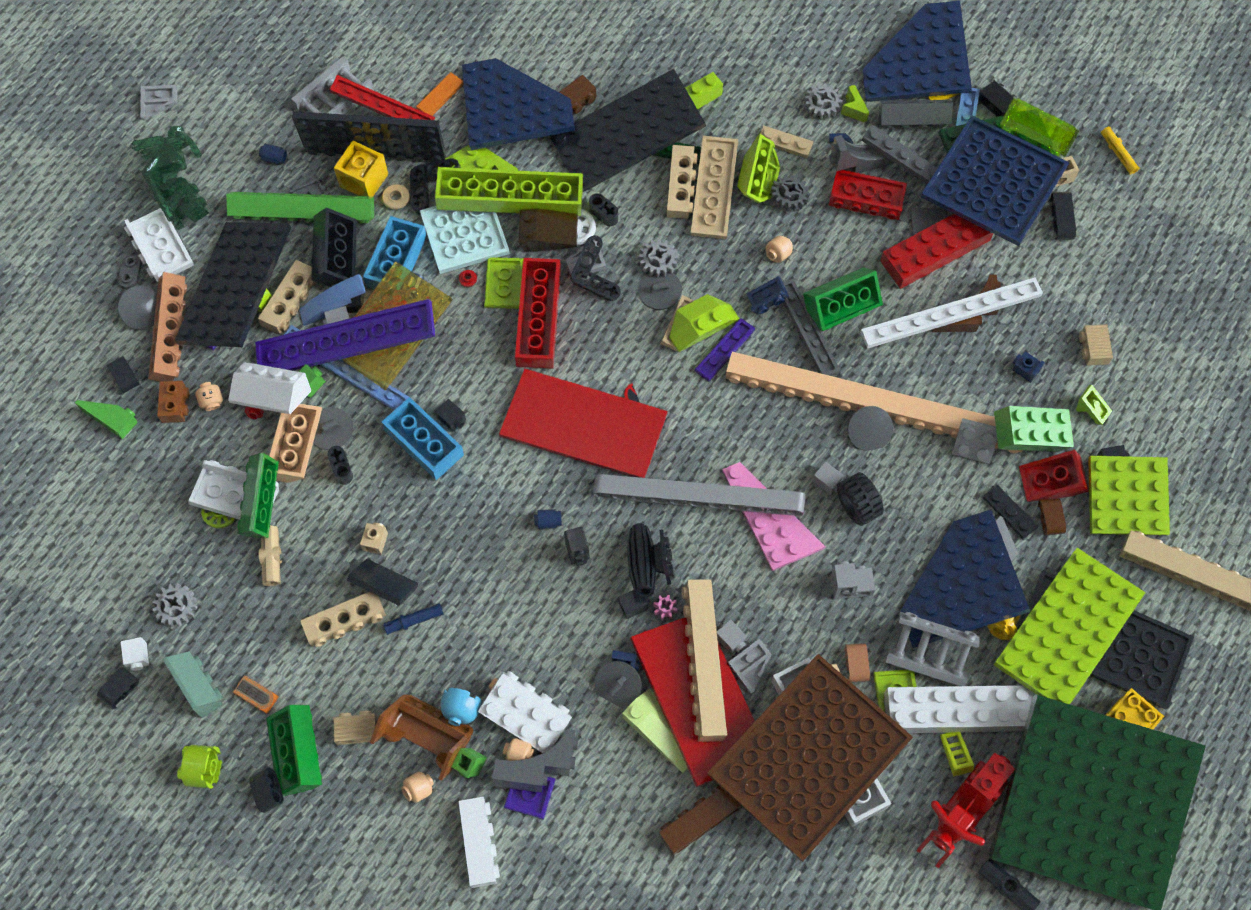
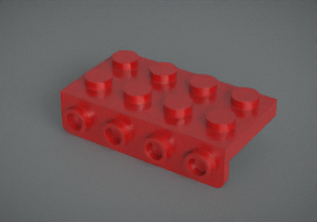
M839 170L835 174L829 206L837 209H848L853 212L867 213L871 216H882L890 220H899L907 183Z

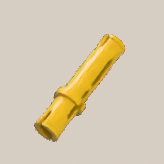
M1111 127L1103 129L1100 134L1109 144V149L1114 151L1130 175L1137 172L1140 167L1125 149L1122 140L1117 138Z

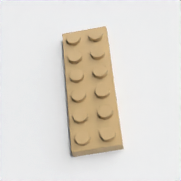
M703 136L691 236L727 239L738 139Z

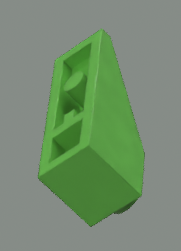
M82 400L75 402L81 411L121 439L138 423L134 418L135 413L129 408L124 410L119 405Z

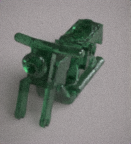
M172 126L167 132L168 137L154 136L134 140L131 144L134 146L132 147L134 151L141 150V154H146L141 156L144 160L152 158L143 168L142 175L166 219L169 222L173 221L175 227L180 230L184 228L181 219L185 215L195 223L208 215L209 212L206 208L207 202L198 194L200 190L194 182L190 183V181L182 176L177 177L179 171L186 170L187 168L181 149L189 146L196 158H200L202 153L193 139L184 132L185 130L182 126ZM185 195V199L183 200L179 208L176 209V205L178 204L180 199Z

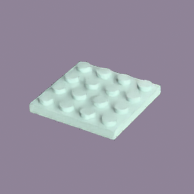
M436 206L420 210L440 274L487 261L488 258H498L510 254L496 212L437 210Z

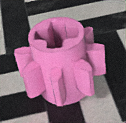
M667 595V598L659 596V602L653 603V606L658 608L654 611V615L660 614L662 621L664 617L672 619V612L677 613L678 611L676 607H673L677 601H672L670 595ZM662 605L669 606V610L662 608Z

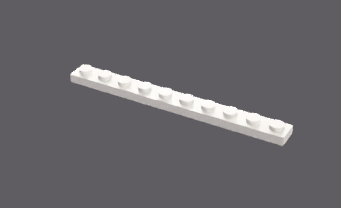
M1035 277L861 329L860 333L868 349L1041 297L1043 292Z

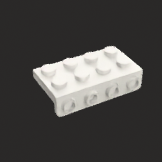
M163 207L131 223L128 219L124 220L127 225L124 227L129 237L133 236L134 238L131 241L136 251L139 249L141 251L139 257L142 263H147L149 266L146 270L150 278L155 277L158 282L163 272L178 274L194 266Z
M204 460L202 464L203 469L189 498V505L240 520V504L244 497L243 484L246 481L247 473L233 466L227 467L213 460ZM276 482L273 503L279 491L278 482Z
M502 671L478 712L521 740L531 743V746L540 752L548 751L554 746L572 718L569 714L570 710L562 704H559V706L553 704V699L544 693L539 695L534 692L536 688L529 683H520L517 681L519 677L508 671L506 674Z

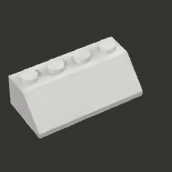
M244 362L233 373L228 400L229 403L291 414L311 392V388L303 372Z

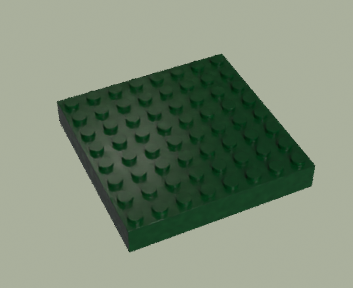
M1034 694L1015 759V770L1010 777L989 857L992 860L1151 910H1161L1206 745Z

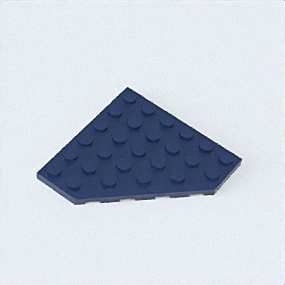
M960 0L925 4L863 68L866 102L969 93L972 91Z
M496 58L462 64L469 147L471 150L575 131L572 103L569 97Z
M991 509L953 521L906 600L901 612H910L917 615L918 618L963 632L1030 612ZM912 627L909 638L912 647L916 648L920 643L923 630ZM931 633L928 644L942 640L943 637Z

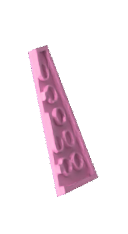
M740 462L722 469L729 486L767 489ZM742 511L772 571L825 549V546L794 515Z

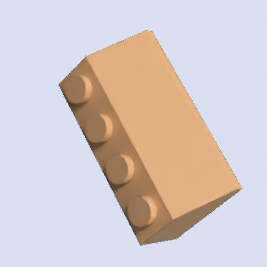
M299 404L291 414L281 413L270 452V457L279 462L276 481L290 483L304 479L322 407Z

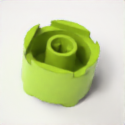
M185 746L182 750V764L177 771L178 779H182L186 787L213 788L212 784L217 783L219 780L222 760H218L217 755L221 754L220 749L216 746Z

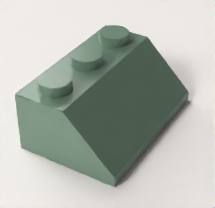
M189 651L163 659L190 706L201 718L223 705L220 700L223 698V695L217 687L215 689L212 687L211 682H213V679L208 671L203 672L201 666L204 664L198 655L193 656Z

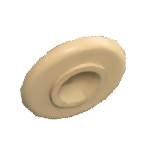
M391 185L382 194L384 205L390 209H401L410 200L408 189L402 185ZM395 194L401 195L399 200L391 199Z

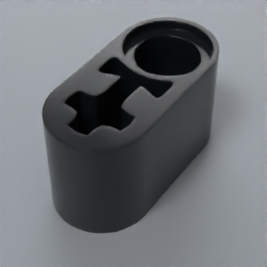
M592 194L589 198L591 214L606 226L616 225L618 223V208L602 194Z
M124 356L106 365L123 394L140 385Z
M333 446L328 450L327 456L334 476L338 483L342 485L349 484L353 479V473L348 458L342 447ZM337 455H339V458H340V460H341L340 463H337V460H336V456H337ZM341 472H348L345 476H339Z
M121 667L99 689L97 697L112 710L116 709V705L121 700H124L139 684V679L125 667Z
M268 767L250 777V787L259 811L265 813L283 803L284 797L279 780L272 768Z

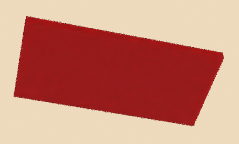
M524 368L501 427L499 437L631 477L645 478L668 411Z
M681 618L634 635L630 640L695 786L698 787L713 781L707 773L749 729L755 720L718 643L727 736L723 741L698 742V735H695L694 724L697 722L696 715H693L692 711L695 699L694 695H691L690 689L691 683H693L692 675H689L691 656L687 655L689 637L685 635V626L688 624L687 618Z

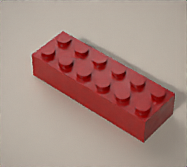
M952 214L883 251L880 262L898 287L902 289L991 241L993 233Z
M523 258L515 350L516 367L554 369L561 277L560 259Z

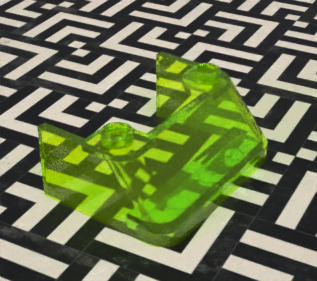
M1013 96L1000 121L1002 129L1010 133L1012 130L1017 131L1051 149L1049 152L1058 157L1060 154L1063 157L1067 155L1080 131L1074 125Z

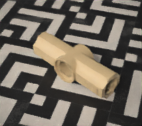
M270 525L269 537L261 538V548L259 549V560L262 566V584L264 586H277L281 584L280 564L282 560L280 561V554L282 552L279 546V530L277 526Z

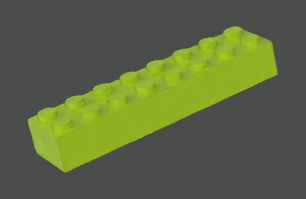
M438 167L435 193L437 210L520 213V210L538 208L575 213L581 216L583 173Z

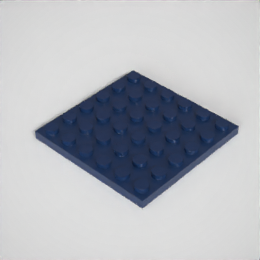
M972 115L923 190L921 198L1020 246L1070 162Z

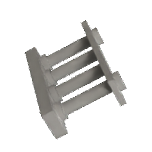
M341 57L291 98L298 112L302 109H307L309 112L321 113L310 103L315 98H319L331 108L328 112L329 114H345L356 104L346 99L336 104L323 93L328 87L331 88L336 75L374 90L372 81L367 79L362 83L349 72L348 60Z
M901 612L899 623L904 625L896 648L888 649L886 663L958 686H965L967 672H964L963 667L970 647H979V636L971 631L963 632L918 618L917 615L910 612ZM912 627L923 630L920 643L914 655L907 654L904 651ZM931 633L943 637L936 660L934 661L926 660L923 657ZM955 640L963 643L955 667L951 668L945 666L943 662L950 641Z

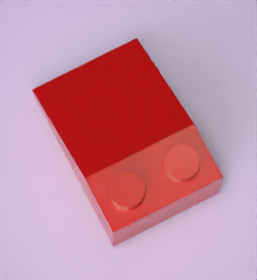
M1075 449L1019 466L1027 502L1072 497L1089 492L1082 459Z

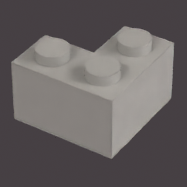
M847 561L834 565L831 574L834 599L873 596L875 585L872 568H866V566L855 567V563L849 564Z

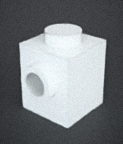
M141 637L121 641L123 665L131 671H138L143 669L144 666H149L147 643Z

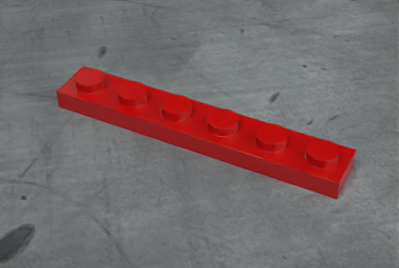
M336 75L330 88V93L385 117L435 120L434 116L339 75Z

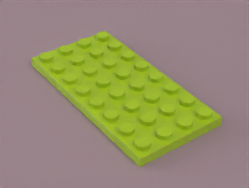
M1076 548L998 657L994 666L1037 695L1071 704L1146 592L1079 548Z

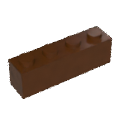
M584 75L578 77L559 92L571 99L573 114L581 112L586 104L593 103L597 97L596 87Z
M717 786L711 791L712 795L707 799L705 797L700 798L694 803L696 807L690 811L685 809L677 815L679 819L673 823L668 821L661 826L659 837L671 854L675 856L739 810L741 805L720 786Z

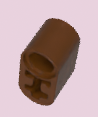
M1059 498L1039 500L1038 507L1041 510L1040 519L1044 535L1065 534L1066 522L1061 500Z

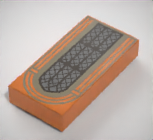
M245 675L233 691L234 694L266 714L278 699V695Z

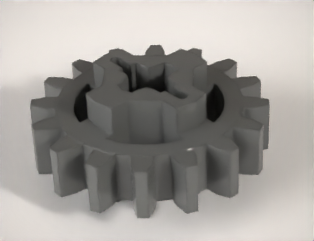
M785 174L783 179L778 177L777 181L773 182L770 191L772 194L771 200H775V205L780 204L781 210L786 207L787 212H789L790 208L795 212L797 208L802 209L807 204L810 196L808 192L809 187L805 186L806 181L800 182V177L794 179V175L791 174L790 178H788Z

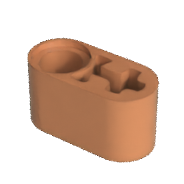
M866 643L845 644L847 671H849L848 680L850 682L869 681L870 670Z

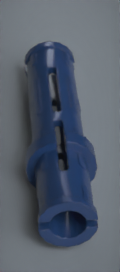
M440 603L405 616L402 614L397 619L384 622L383 625L386 634L389 635L402 629L408 630L410 626L444 615Z

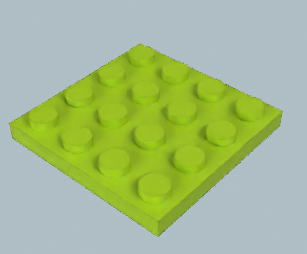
M1088 457L1090 534L1127 535L1132 530L1142 532L1144 535H1170L1168 457Z

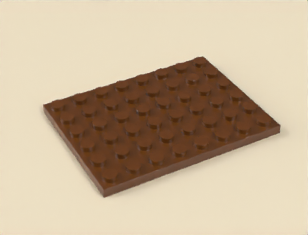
M817 654L712 767L707 775L803 862L911 741L913 736L823 657Z

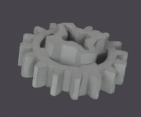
M818 83L817 88L811 86L810 91L807 90L804 98L805 109H808V114L814 113L813 117L815 118L818 115L820 120L823 119V116H826L827 119L830 118V115L835 117L836 112H840L843 102L841 100L842 94H838L839 89L833 90V85L827 87L826 83L823 86H820Z
M658 239L657 243L651 240L650 245L645 243V249H640V267H644V272L650 271V276L655 273L657 278H659L660 274L666 277L667 272L672 274L673 268H677L678 251L674 249L673 244L668 245L667 240L664 243H661V239Z
M177 583L174 588L169 584L168 590L161 588L163 593H156L158 600H154L153 604L157 607L153 608V612L157 614L155 617L161 620L164 625L168 623L170 627H173L177 623L180 627L182 625L181 621L188 623V617L195 616L192 610H197L198 607L194 603L198 601L193 597L195 595L193 591H189L186 585L182 588ZM170 603H172V604H177V603H178V605H179L180 607H178V606H172Z

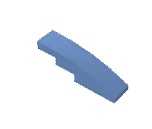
M357 274L325 290L301 307L299 311L303 325L305 326L325 318L324 312L352 303L351 298L366 293L362 277Z

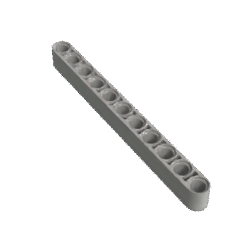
M604 474L595 475L593 496H605V498L794 516L804 514L806 496L804 493L796 491Z

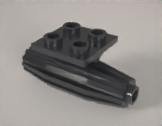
M637 523L630 527L627 545L629 576L636 596L647 598L654 594L657 572L665 574L667 585H671V576H674L673 564L671 562L673 560L672 551L669 549V537L664 536L663 529L659 530L660 542L654 545L648 526Z

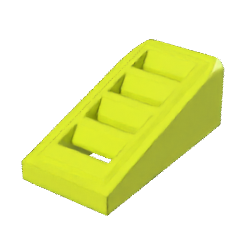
M961 732L941 734L940 737L953 777L972 772L974 763ZM957 736L959 742L948 744L946 738ZM957 746L961 747V749L955 751L950 749ZM963 754L964 756L963 758L954 759V756Z

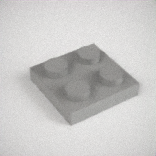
M962 418L952 455L990 464L997 442L996 426Z

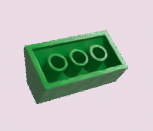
M865 267L803 293L806 309L820 331H825L883 305L877 272Z
M265 453L249 456V462L246 464L247 476L243 484L244 497L240 504L241 518L237 525L238 534L245 537H269L279 462Z
M288 705L267 717L273 768L277 774L283 796L313 790L321 786L322 776L319 768L310 705Z

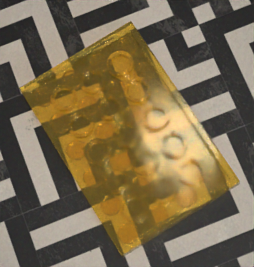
M395 261L355 317L429 299L432 302L435 324L453 299ZM423 340L341 360L386 391Z

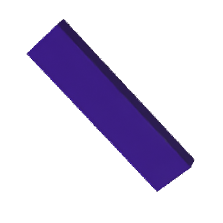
M740 318L694 371L710 382L730 359L731 353L736 352L755 331V328Z

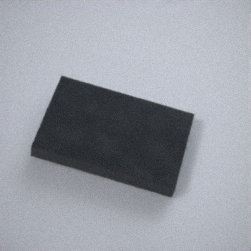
M369 559L363 561L347 578V581L398 606L418 586L417 582Z

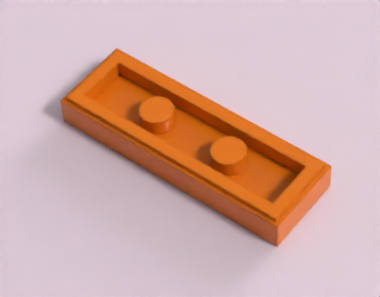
M450 72L416 106L417 110L433 116L464 85L463 80Z

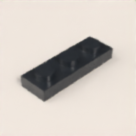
M998 484L983 496V499L999 516L1003 517L1004 521L1023 540L1039 527Z

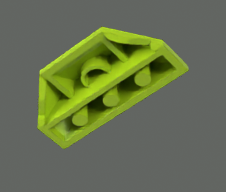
M761 134L756 137L744 155L737 187L744 196L757 203L771 199L772 194L770 191L773 182L777 181L780 170L774 142Z
M706 294L676 310L669 338L677 351L681 352L734 324L739 320V317L729 303Z

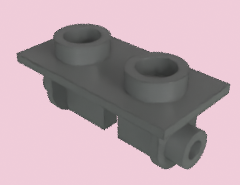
M313 177L308 179L307 183L302 186L300 184L292 186L288 193L307 194L310 192V194L321 195L327 189L324 184H320L322 177L318 179Z

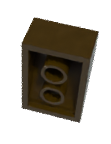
M538 208L520 210L518 242L524 252H537L577 247L578 215Z

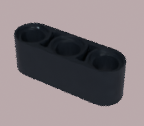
M1052 192L1050 201H1052L1053 205L1051 206V211L1055 221L1053 222L1054 232H1056L1057 237L1055 240H1074L1076 237V223L1072 193Z

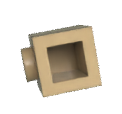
M367 523L360 543L362 550L381 555L388 535L386 527L380 523Z

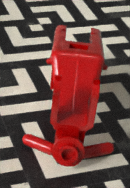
M994 753L986 763L980 760L946 805L942 804L941 807L938 801L934 800L931 802V807L938 816V831L932 830L916 851L920 853L929 841L932 840L939 849L945 851V854L938 860L935 867L939 868L954 851V844L964 839L979 846L984 845L985 840L971 832H976V825L1009 784L1007 779L1015 770L1010 764L1009 759Z

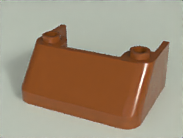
M402 695L379 715L370 743L374 744L381 737H384L389 742L400 741L404 737L437 755L435 762L442 769L438 779L442 781L454 769L452 768L454 760L460 748H466L473 734V728L468 724H460V726L451 725L441 710L412 695Z

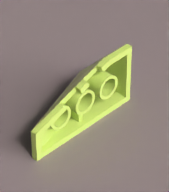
M649 689L628 706L622 713V719L684 773L687 769L686 763L654 692Z

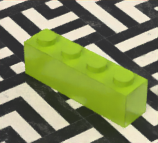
M711 72L685 88L696 108L699 109L722 95L723 83L714 72Z

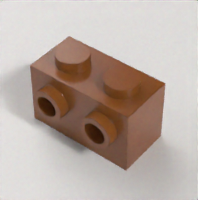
M160 381L157 416L162 423L185 422V416H188L186 399H189L190 393L189 388L185 386L183 381Z

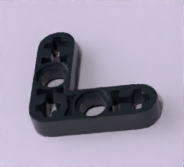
M450 158L417 165L411 169V207L417 214H420V210L429 208L428 182L437 180V174H431L432 170L438 167L452 168L453 165H455L453 168H461L456 159ZM418 187H424L421 193H415ZM418 199H420L421 202L423 203V204H421V207H420V208L417 207V206L420 205V201H419Z
M590 236L574 266L570 279L578 287L606 300L615 301L621 294L620 287L590 272L603 245L602 239L599 236ZM595 240L597 241V246H595L593 252L591 253L589 252L592 244L589 242H593ZM589 256L592 261L591 264L584 265L581 260L582 257ZM580 272L582 273L581 277L584 279H587V277L589 276L590 279L588 280L587 285L584 284L586 281L584 279H580L579 281L576 280V276L574 274L577 275ZM592 280L600 282L601 286L599 289L591 287L590 283ZM604 284L607 285L605 288L607 290H611L612 288L615 289V293L617 295L614 294L613 296H610V292L607 290H604V292L602 293L601 290L603 289Z

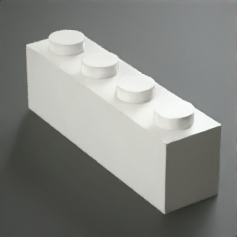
M484 797L459 801L470 886L475 888L497 884L496 878H500L499 867L494 865L493 857L497 856L495 844H491L490 836L494 835L493 825L488 823L487 815H491L489 802L485 803Z

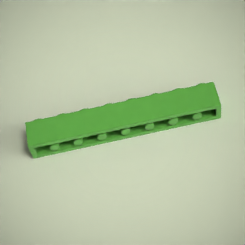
M229 192L226 194L227 216H233V219H244V216H251L253 220H260L262 217H269V220H280V217L287 218L288 221H297L298 218H305V221H314V216L326 207L358 220V223H369V220L374 219V196Z

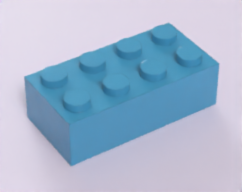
M390 216L363 275L366 288L401 297V289L407 277L410 276L427 238L423 225Z
M410 397L381 422L384 431L435 480L440 478L464 456L462 446Z

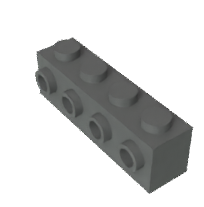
M951 100L879 101V123L885 128H893L894 125H901L904 128H909L911 125L929 127L931 124H936V127H946L947 124H952L953 102Z

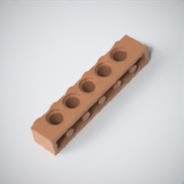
M163 272L158 279L148 376L150 380L173 381L179 375L180 368L177 367V361L180 360L181 350H179V345L175 342V338L184 320L182 311L185 309L186 301L183 300V297L187 291L185 276Z

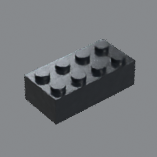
M327 207L314 216L311 281L332 287L355 276L357 219Z

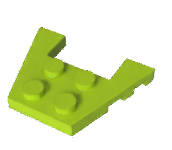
M469 145L445 158L456 159L461 168H496L497 170L518 171L515 166L487 148L471 150Z

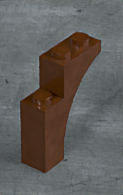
M989 275L986 285L979 294L1001 288L997 275ZM999 309L932 329V332H977L978 327L982 325V315H997Z

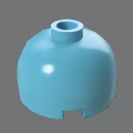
M449 688L448 692L444 690L440 703L441 712L451 725L469 724L479 715L478 710L482 705L481 699L477 696L475 699L470 697V692L466 690Z

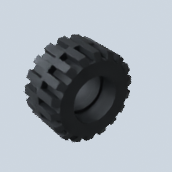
M858 472L837 484V493L842 507L857 525L863 526L883 515L884 508L880 494L866 475Z

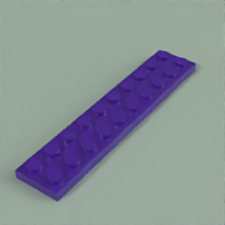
M426 299L255 342L257 364L295 371L302 369L305 364L310 367L435 337L432 302Z

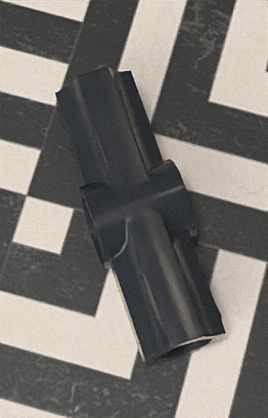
M988 858L979 869L978 873L1020 910H1035L1041 902L1023 887L1016 877L1008 874L991 858ZM1006 881L1013 885V892L1005 889L1004 883Z

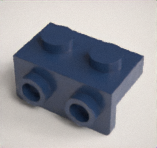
M779 276L746 293L752 305L750 309L756 314L767 312L768 308L773 305L782 304L785 301L784 299L789 297Z

